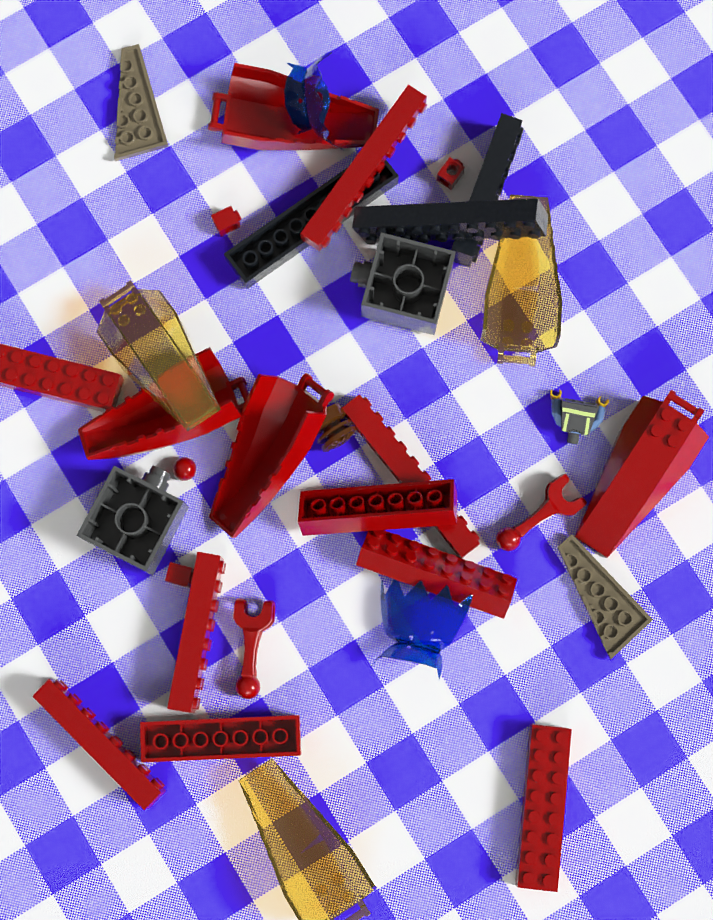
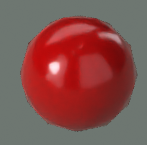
M188 457L177 459L172 466L173 475L181 481L192 479L196 473L195 462Z

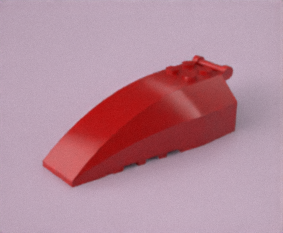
M234 63L228 94L219 92L212 94L213 107L211 121L208 123L207 129L214 132H222L221 143L256 150L363 147L377 128L379 109L356 100L352 101L342 95L338 96L329 93L325 89L315 88L309 83L293 80L290 76L270 69ZM222 101L226 102L223 124L218 123Z
M209 347L173 365L158 375L156 381L148 386L146 384L140 387L141 391L132 397L128 395L124 398L125 401L115 408L113 406L110 407L103 414L98 415L80 427L78 433L86 458L88 460H101L133 456L166 448L208 434L242 417L241 412L249 395L246 387L247 382L244 377H238L229 381L219 360ZM237 388L240 390L244 400L241 404H239L234 392Z
M308 373L302 375L298 385L279 376L258 374L243 406L242 417L239 418L236 428L238 434L235 442H232L230 447L232 448L230 459L226 460L225 463L227 469L224 478L220 479L218 492H216L209 518L231 538H236L272 501L311 449L327 415V405L334 398V393L319 385ZM307 386L321 395L320 400L306 390Z
M672 389L664 401L643 395L618 432L575 538L608 558L693 464L709 438L706 432L697 424L705 410L700 407L697 408L682 399ZM670 401L694 415L692 419L669 406Z

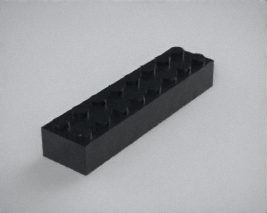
M501 113L469 201L499 199L505 180L508 177L511 163L516 155L517 147L522 138L524 128L521 126L523 120ZM465 239L462 242L454 240L451 248L452 251H456L454 262L471 267L472 262L476 263L480 246L483 245L484 239L482 241Z

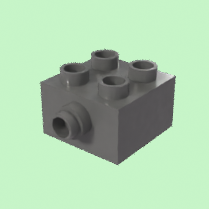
M381 233L373 263L364 261L362 264V262L355 261L350 277V282L358 283V287L365 288L361 304V317L435 336L456 251Z
M152 465L149 473L145 472L142 479L114 466L76 536L153 576L189 507L183 500L166 492L170 485L167 481H169L171 474L161 468Z

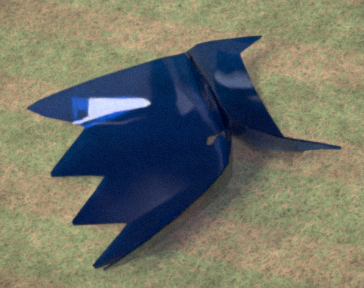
M332 52L321 55L309 68L287 63L293 69L286 79L284 89L285 106L292 123L301 129L297 134L313 129L322 139L345 151L327 138L329 131L324 125L331 100L328 86L322 80V74L317 64ZM317 92H320L323 95L322 100L317 94Z
M395 579L385 594L382 580L380 603L383 627L386 635L396 643L389 646L376 661L381 657L427 665L437 669L440 680L442 671L440 651L449 646L455 638L469 610L473 595H469L455 607L447 585L430 600L421 580L405 596L399 581Z

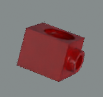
M449 157L437 173L436 181L452 191L464 174V164L456 158ZM454 170L456 171V174L450 175L447 173V171Z
M231 205L211 215L212 221L221 237L241 227L239 222L242 220L237 210H233Z
M170 562L165 581L190 588L194 569Z

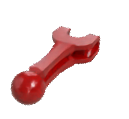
M566 473L561 474L547 484L545 500L529 517L513 527H504L498 531L496 543L500 549L504 551L515 550L520 545L521 537L544 519L554 514L574 515L587 504L583 497L576 498L570 502L563 498L562 489L570 480Z
M237 598L235 601L233 619L243 629L245 647L243 668L235 688L237 694L243 699H252L260 692L261 686L257 678L256 668L257 653L263 632L269 629L275 622L276 605L273 600L265 601L261 613L255 617L249 615L248 603L245 599Z

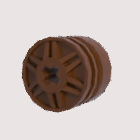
M339 403L327 407V415L317 434H322L317 443L319 445L323 444L321 447L323 452H328L342 446L357 432L355 426L349 427L352 423L351 420L348 419L341 422L346 413Z

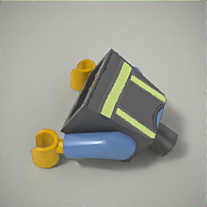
M553 389L550 391L553 418L556 425L561 427V431L568 432V443L578 444L580 434L589 435L590 432L594 431L603 422L605 407L609 403L608 398L605 404L600 402L601 396L596 400V403L563 398L561 397L562 391L560 389L558 396L552 394Z

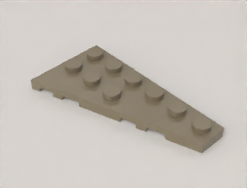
M139 44L121 49L115 162L169 147Z
M571 534L557 549L611 660L653 619Z

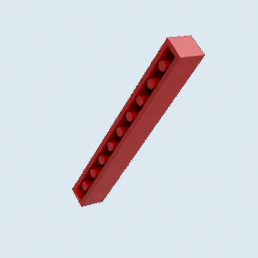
M407 85L300 233L301 240L319 252L323 247L326 248L329 245L331 235L339 231L344 217L348 218L350 216L354 203H359L364 195L362 192L366 187L369 188L372 185L375 174L383 170L385 160L393 156L396 150L395 146L398 142L400 144L406 137V131L408 128H413L418 114H423L428 106L426 104V95L411 85Z
M359 394L342 407L346 413V418L351 420V424L355 426L358 433L399 483L422 482L432 479L425 470L422 472L418 467L420 465L418 460L413 455L411 457L406 452L408 449L402 441L398 442L394 437L396 434L390 426L386 427L382 421L384 419L378 411L374 413L370 408L372 404L366 397L362 398ZM457 515V525L434 527L457 556L463 559L480 545V537L474 530L470 531L466 525L468 523L462 515Z

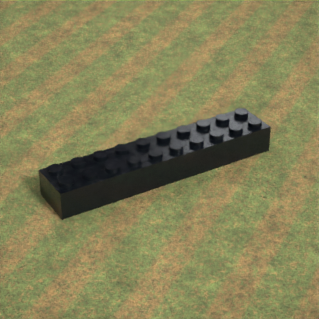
M387 160L384 162L383 170L380 173L377 172L373 177L374 182L369 188L366 187L362 192L364 195L359 203L355 202L352 206L353 210L348 218L344 217L341 223L354 215L355 207L369 205L398 184L399 176ZM347 168L224 253L225 260L247 289L310 246L301 240L300 233Z
M538 198L355 207L352 228L365 243L375 245L379 242L381 233L422 243H428L429 241L446 242L447 240L462 242L465 239L482 241L483 239L501 240L502 238H511L517 240L521 237L538 239L539 237H545L547 234L548 213Z

